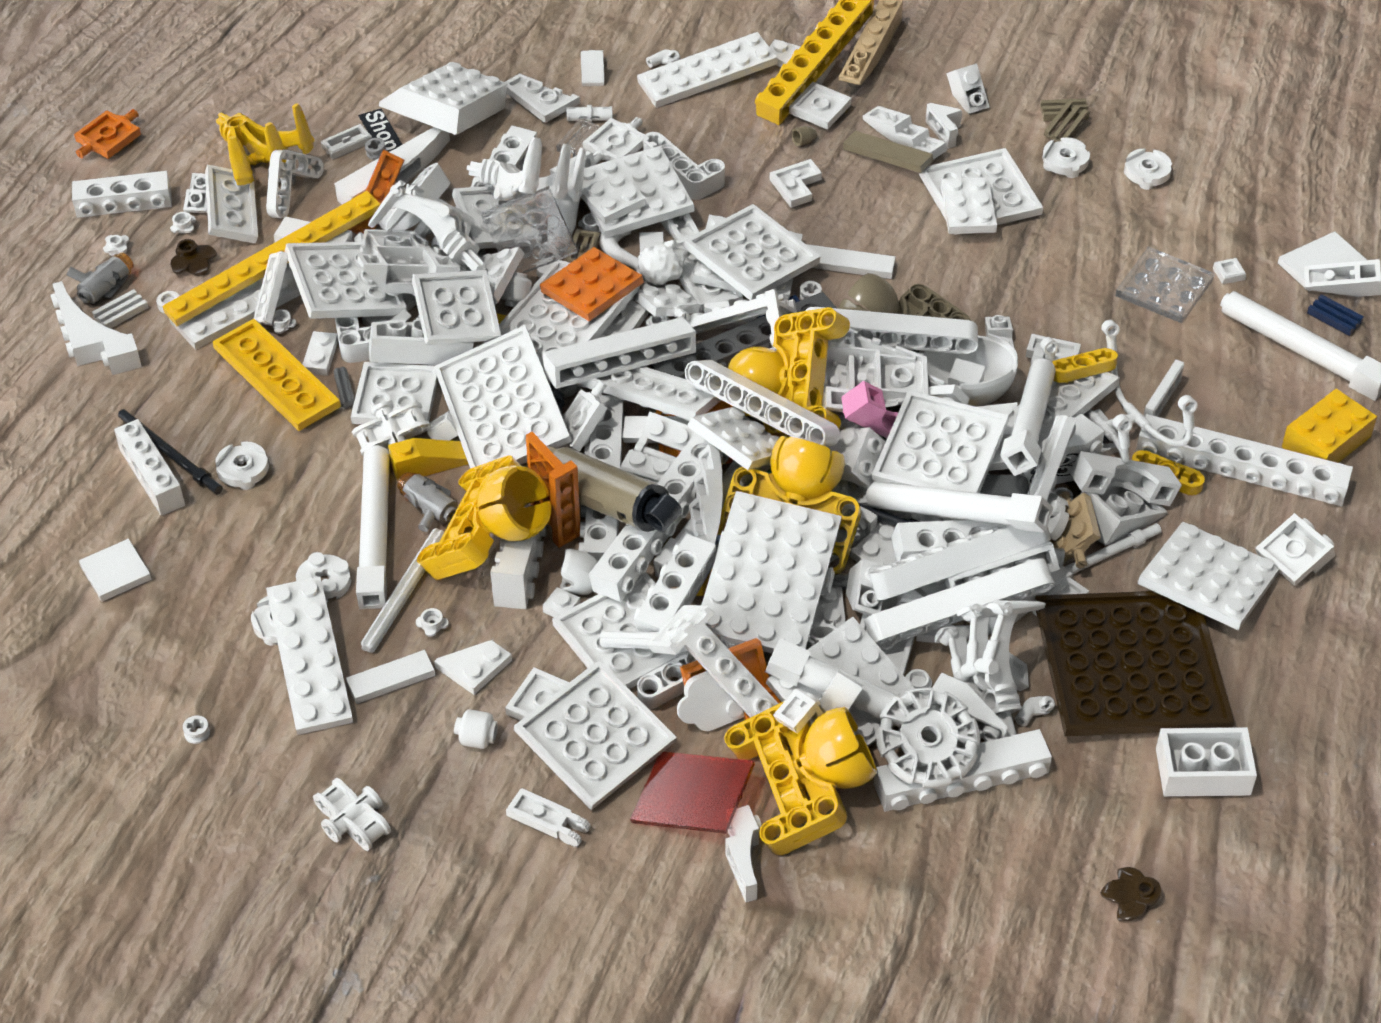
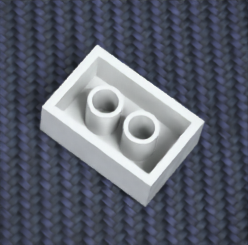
M1247 727L1160 729L1156 753L1163 796L1251 795L1257 773Z

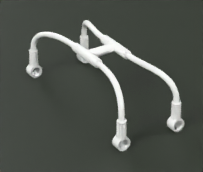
M1106 320L1102 324L1101 329L1106 334L1107 348L1117 351L1116 335L1119 333L1120 328L1113 320ZM1046 337L1041 341L1040 347L1045 352V359L1052 362L1056 360L1055 353L1058 350V344L1052 338ZM1117 367L1111 371V374L1118 376ZM1120 384L1114 390L1127 415L1119 414L1114 419L1105 421L1099 413L1091 409L1086 412L1090 416V420L1105 430L1104 435L1114 442L1122 461L1128 463L1129 431L1133 423H1137L1143 431H1147L1167 445L1183 447L1192 439L1193 429L1195 428L1194 411L1197 409L1198 404L1190 395H1184L1178 401V406L1183 411L1184 429H1186L1185 438L1180 441L1170 439L1156 431L1135 406L1127 402L1121 391Z

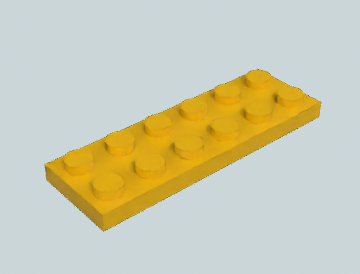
M255 319L212 341L214 349L298 431L341 407L340 400Z

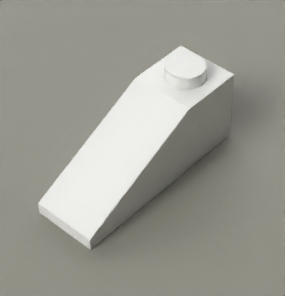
M1380 259L1304 266L1305 290L1354 297L1381 295Z

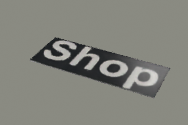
M381 108L358 115L372 138L384 140L388 152L403 145Z

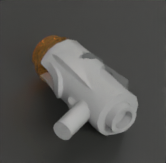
M121 252L114 254L109 260L96 266L94 272L83 273L70 266L66 275L81 282L77 285L79 299L84 303L94 304L100 298L110 299L127 280L134 264L128 255Z
M406 472L398 480L397 488L400 490V494L406 497L416 508L422 509L424 517L418 526L421 531L427 532L434 519L442 524L451 521L458 508V504L451 498L450 490L417 473Z

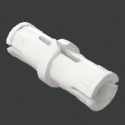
M587 105V107H567V122L587 121V123H592V121H608L610 118L613 119L612 106L592 107V105Z

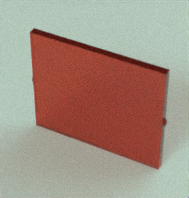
M662 752L658 756L644 785L630 821L635 824L727 834L755 763L753 760Z

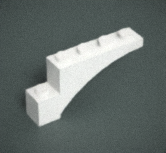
M62 281L53 283L55 294H51L54 309L60 308V310L55 312L59 325L65 324V326L60 328L64 341H70L65 343L69 358L75 357L77 366L103 360L104 367L110 366L112 375L142 367L132 333H120L96 322L82 312L72 301Z

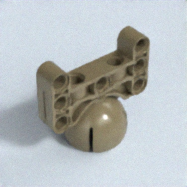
M867 273L848 292L851 298L872 312L971 321L966 313L923 284L912 285L898 301L897 294L890 283L876 274ZM843 299L838 309L868 311L860 305H855L848 299ZM907 349V350H910V351H913V352H916V353H918V352L920 351V350Z

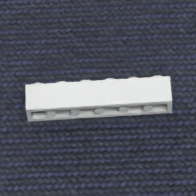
M683 317L546 351L543 352L544 372L553 386L558 389L696 353V331Z
M1040 729L980 743V747H977L976 750L978 757L972 769L962 779L956 778L952 780L951 785L940 788H922L923 784L915 782L909 784L893 774L888 768L889 764L876 767L877 774L874 776V786L884 812L902 810L907 806L920 803L928 804L945 797H958L966 792L983 791L1000 784H1013L1018 780L1030 777L1039 778L1049 773L1052 756ZM949 760L942 763L946 770L952 767ZM916 766V771L926 773L927 767Z

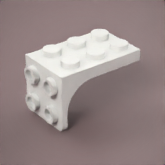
M870 427L839 430V441L833 446H828L830 452L837 451L845 457L844 472L841 480L853 482L868 489L873 482H877L872 480V472L886 441Z

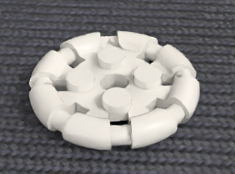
M915 688L905 691V695L900 698L897 696L893 698L881 712L879 717L881 721L880 727L876 729L877 747L880 756L885 757L889 763L888 768L901 780L912 784V782L923 784L922 788L945 787L951 785L952 780L956 778L962 779L974 766L978 757L976 750L977 747H980L978 724L975 718H971L967 712L968 707L954 695L946 691L944 694L936 692L934 688ZM931 702L941 705L940 712L930 709ZM911 705L916 710L909 713L906 707ZM957 717L961 724L956 726L952 718ZM898 724L901 725L899 731L891 730L892 725ZM925 730L932 731L936 735V741L933 743L924 741L921 732ZM957 741L963 742L965 750L956 747ZM899 747H901L903 752L905 753V755H903L900 758L895 752V750ZM949 760L952 766L948 770L942 764ZM916 766L927 767L926 773L916 771Z

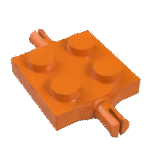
M131 109L127 114L121 116L106 110L74 134L76 142L83 145L76 150L77 156L82 159L90 152H96L107 159L111 158L141 135L140 128L131 123L139 117L138 112Z

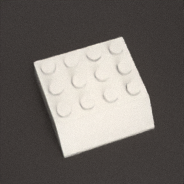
M449 62L447 65L399 88L381 100L379 106L457 135L505 109L508 83L500 81L495 76L480 74L478 70L461 67L459 63Z

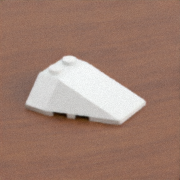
M365 229L357 260L363 270L388 295L399 296L401 293H410L415 296L412 283L413 274L460 271V266L457 262L452 261L448 255H441V249L438 247L430 248L428 241L413 231L392 230L388 232L386 230Z
M849 329L848 333L842 338L828 341L822 407L827 410L843 412L841 397L863 381L882 390L885 407L902 405L908 390L929 395L927 356L897 345L895 348L881 344V340L875 337L870 340L857 335L858 331Z

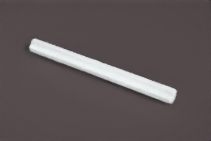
M438 528L432 530L361 641L362 650L373 653L426 571L417 562L419 553L428 545L440 542L444 534L443 530Z

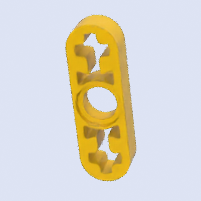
M1101 348L1054 360L1052 363L1056 370L1053 381L1065 383L1112 371L1117 367L1118 354L1112 349Z
M1146 450L1136 451L1132 455L1133 461L1169 467L1182 485L1179 492L1191 496L1201 493L1205 480L1201 472Z

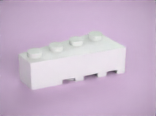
M420 317L408 323L403 319L372 322L369 339L370 362L434 366L473 349L474 342L426 345Z
M548 523L540 533L530 539L522 541L500 540V552H497L495 556L496 566H492L491 569L495 607L527 609L528 600L534 597L535 584L532 581L533 578L538 577L539 562H537V557H542L543 541L541 539L542 536L546 537Z

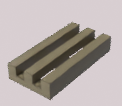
M1086 98L1041 100L1040 108L1043 121H1053L1068 100L1072 101L1073 106L1079 105L1082 111L1084 109L1088 110ZM1089 110L1084 120L1089 119ZM1068 111L1062 120H1065L1071 111ZM1075 114L1072 120H1076L1078 115Z
M1068 100L1046 128L1044 136L1055 142L1061 141L1059 135L1076 114L1078 115L1077 119L1062 137L1070 138L1087 116L1088 110L1084 109L1082 111L1079 105L1073 106L1072 101ZM1068 111H1071L1053 134V130L1060 123V121L1063 119Z
M576 229L565 262L571 263L576 260L573 258L581 236L585 237L577 258L586 252L590 237H592V241L588 250L593 247L597 248L600 233Z

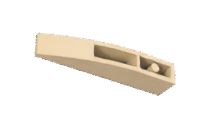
M879 0L839 75L840 81L861 85L881 60L902 21L903 0Z

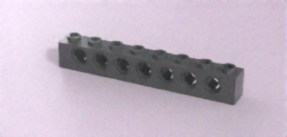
M824 292L795 303L797 312H803L810 307L838 309ZM766 315L697 343L696 353L651 364V369L686 379L685 368L692 361L713 360L728 368L731 359L743 349L749 347L772 348L770 343L771 326L767 321Z

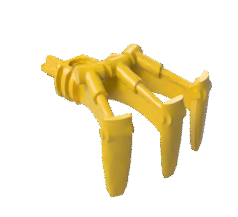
M299 103L292 106L296 129L292 131H277L275 125L271 122L263 127L242 113H237L232 117L222 112L218 114L219 118L216 119V123L220 125L222 138L228 143L230 163L237 185L252 183L254 177L251 165L270 162L271 154L275 150H287L289 147L296 145L302 150L303 154H308L313 150L315 140L311 135L308 122ZM244 145L250 153V155L248 156L246 155L245 150L243 148Z

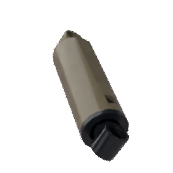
M551 446L548 447L563 464L572 460L577 465L579 504L645 532L654 530L664 532L682 513L680 504L661 485L568 447L558 449Z

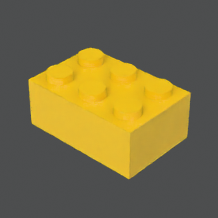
M1336 388L1287 426L1281 447L1285 450L1339 463L1371 438L1377 416Z

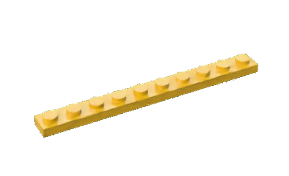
M368 191L363 192L162 306L164 313L176 326L185 323L264 278L269 255L281 251L285 252L286 243H325L373 216L381 204Z

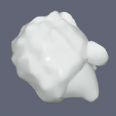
M676 240L645 248L638 256L639 271L646 281L652 282L654 285H663L668 281L679 279L683 272V263L689 256L688 252L684 249L675 248L677 245Z

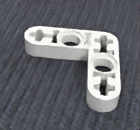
M275 150L272 152L266 204L267 213L271 218H285L289 213L292 175L305 178L321 177L324 166L320 158L290 150ZM296 159L299 161L298 170L296 169ZM279 179H281V189L278 187Z

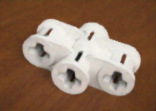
M385 401L374 406L371 409V413L377 419L359 425L352 431L353 436L357 437L362 448L360 450L361 455L364 456V451L370 446L379 445L388 448L389 444L396 443L395 437L400 442L427 431L431 425L429 421L425 420L421 411L422 404L420 402H413L393 411L394 405L391 401Z
M336 778L332 781V785L321 794L316 793L313 796L317 807L330 818L329 820L324 819L321 822V826L328 837L336 843L347 832L364 850L368 851L372 848V843L382 835L391 833L388 822L374 810L380 809L383 806L382 800L369 786L364 787L362 793L357 796L342 780Z

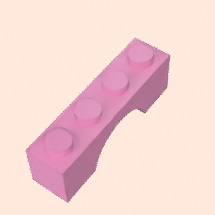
M863 381L841 397L843 413L846 419L864 428L870 427L875 433L886 439L888 438L898 412L886 410L881 389Z

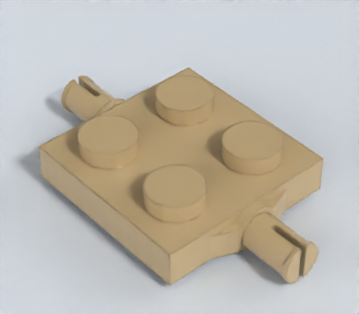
M1064 491L1059 496L1068 502L1069 506L1065 505V512L1069 513L1068 523L1061 536L1056 541L1051 539L1050 542L1053 543L1054 548L1064 549L1065 557L1063 564L1069 559L1075 558L1076 567L1084 568V565L1087 566L1085 551L1092 543L1101 538L1092 500L1089 495L1083 492L1071 501L1070 493Z

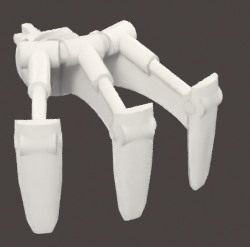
M535 137L532 138L529 144L522 171L514 164L484 159L482 163L471 161L470 166L467 165V170H469L470 176L479 177L481 183L494 185V199L531 205L532 203L547 201L549 198L564 200L565 195L569 194L572 197V202L579 203L580 197L583 194L582 185L586 150L585 148L579 149L573 175L570 177L568 176L571 148L570 145L563 144L556 172L539 178L542 142L540 138Z
M402 180L393 185L368 224L373 228L392 207H396L384 227L386 231L391 232L406 214L411 212L421 219L414 230L416 234L425 238L432 231L438 240L440 249L452 261L461 265H467L472 271L486 269V263L477 255L480 247L469 237L470 229L475 224V219L440 198L436 201L423 198L422 193L425 190L415 184L407 190L404 187L406 182Z
M995 600L988 605L975 603L960 609L957 613V617L962 616L965 621L970 622V625L954 626L947 624L937 631L934 638L935 643L941 642L943 645L950 647L953 678L967 683L1008 727L1006 737L1016 735L1011 714L1022 709L1009 663L1011 631L1019 613L1043 609L1046 605L1043 602ZM998 616L992 637L988 640V635L991 632L990 627H988L989 618Z

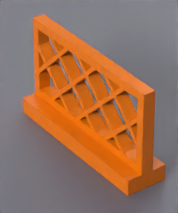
M532 431L526 434L528 468L535 471L545 482L549 491V497L530 504L534 506L546 501L551 502V515L548 524L552 527L553 542L560 548L580 536L578 467L572 460L563 464Z

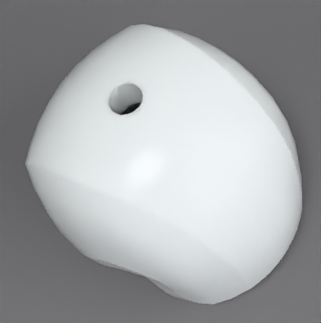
M566 549L561 570L562 582L560 588L575 595L590 594L593 589L589 573L598 561L586 552Z

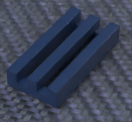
M1322 294L1307 310V314L1348 336L1362 324L1364 316Z

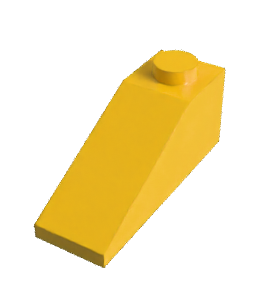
M411 438L388 445L391 467L398 484L407 482L415 474H420L424 477L468 465L461 441Z

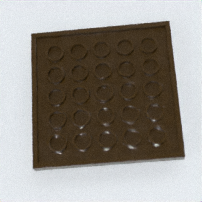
M1154 591L1035 596L1034 601L1046 604L1043 609L1036 610L1065 737L1160 732L1161 728H1233L1235 722L1204 614Z

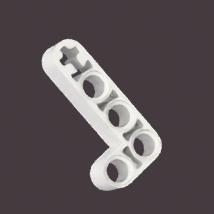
M649 132L644 135L643 150L661 145L691 199H703L724 187L725 164L723 161L710 159L697 165L662 134Z
M434 163L424 169L409 188L415 184L425 190L422 193L423 198L436 201L451 182L439 164ZM392 207L378 223L382 230H385V224L396 207ZM408 212L393 230L409 229L420 222L421 219Z
M358 317L335 318L342 360L348 363L369 361L371 326L359 328Z

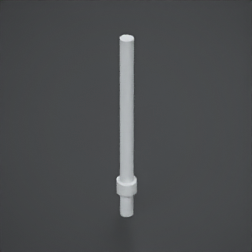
M1156 523L1143 530L1137 529L1128 533L1126 538L1086 556L1087 566L1084 565V568H1077L1075 562L1064 567L1075 574L1132 546L1136 548L1145 544L1147 539L1162 532L1161 527Z

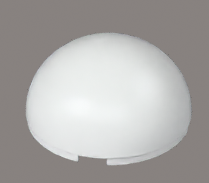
M989 333L988 337L978 336V348L971 354L922 350L918 353L927 356L928 387L949 385L948 377L956 358L985 366L983 382L961 383L960 386H957L969 397L967 405L975 407L986 406L1004 395L1013 383L1018 368V357L1015 348L1003 338Z

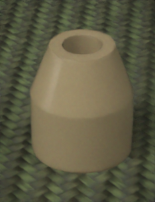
M802 126L792 130V140L796 146L809 144L817 138V131L814 127Z

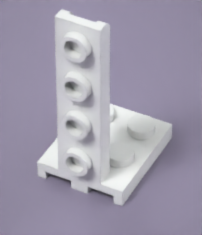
M773 289L766 291L764 294L757 295L754 300H739L734 302L733 306H719L713 308L712 312L691 314L688 323L696 331V334L766 314L772 332L770 334V343L774 350H777L773 346L774 324L780 316L797 313L794 299L787 300L786 295H777V291Z
M1062 414L1056 416L1027 495L1042 496L1047 501L1050 490L1056 485L1058 468L1066 458L1067 452L1065 449L1068 441L1075 434L1076 418Z
M684 605L646 644L653 653L676 655L685 647L750 718L779 704L706 626V623L714 615V612L708 606Z

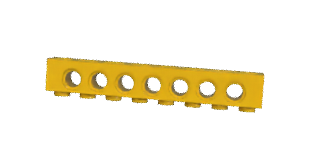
M839 0L836 6L828 11L825 19L817 24L814 32L805 38L803 45L793 52L791 59L782 65L775 78L770 79L764 91L757 95L755 99L756 115L780 126L789 115V106L812 82H816L870 18L874 11V0Z

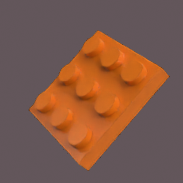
M593 247L542 282L540 289L543 294L590 322L642 285L644 281L641 274Z

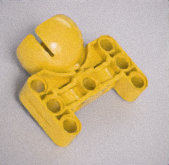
M828 307L782 315L774 324L773 346L777 350L775 351L767 347L743 349L731 359L728 369L834 423L839 429L841 425L839 416L822 407L828 341L844 337L850 329V321L839 312ZM745 413L746 416L755 418V417H753V416H751V415ZM764 423L765 431L772 436L791 437Z
M781 436L776 441L771 453L770 464L772 473L768 474L756 469L747 470L744 467H740L734 472L722 508L717 534L721 535L725 529L736 491L842 516L839 530H845L848 533L846 540L835 542L832 555H836L840 559L839 564L833 568L834 573L840 574L846 567L862 514L861 507L856 499L832 492L843 475L845 457L837 451L830 452L828 447L811 441ZM744 475H752L753 481L749 486L744 487L740 485V480ZM847 504H852L855 506L854 514L848 517L843 516L842 508Z
M511 455L467 470L458 482L466 493L440 542L425 547L419 553L417 562L435 580H440L482 565L487 559L489 549L494 542L490 533L508 541L527 540L540 533L549 521L551 502L546 501L538 505L525 507L528 503L549 497V491L545 482L535 471L521 466Z
M781 702L732 726L725 734V743L738 759L746 761L758 755L760 757L781 814L763 823L759 834L765 845L775 855L787 854L841 828L847 820V813L836 788L850 789L862 786L872 780L877 774L874 759L864 737L860 734H854L858 730V725L846 707L827 710L818 716L812 724L809 720L797 734L778 722L773 716L784 703ZM788 745L790 746L793 755H791ZM834 809L830 814L826 815L829 810ZM807 822L803 827H800L802 823ZM780 834L779 838L773 840L777 835Z

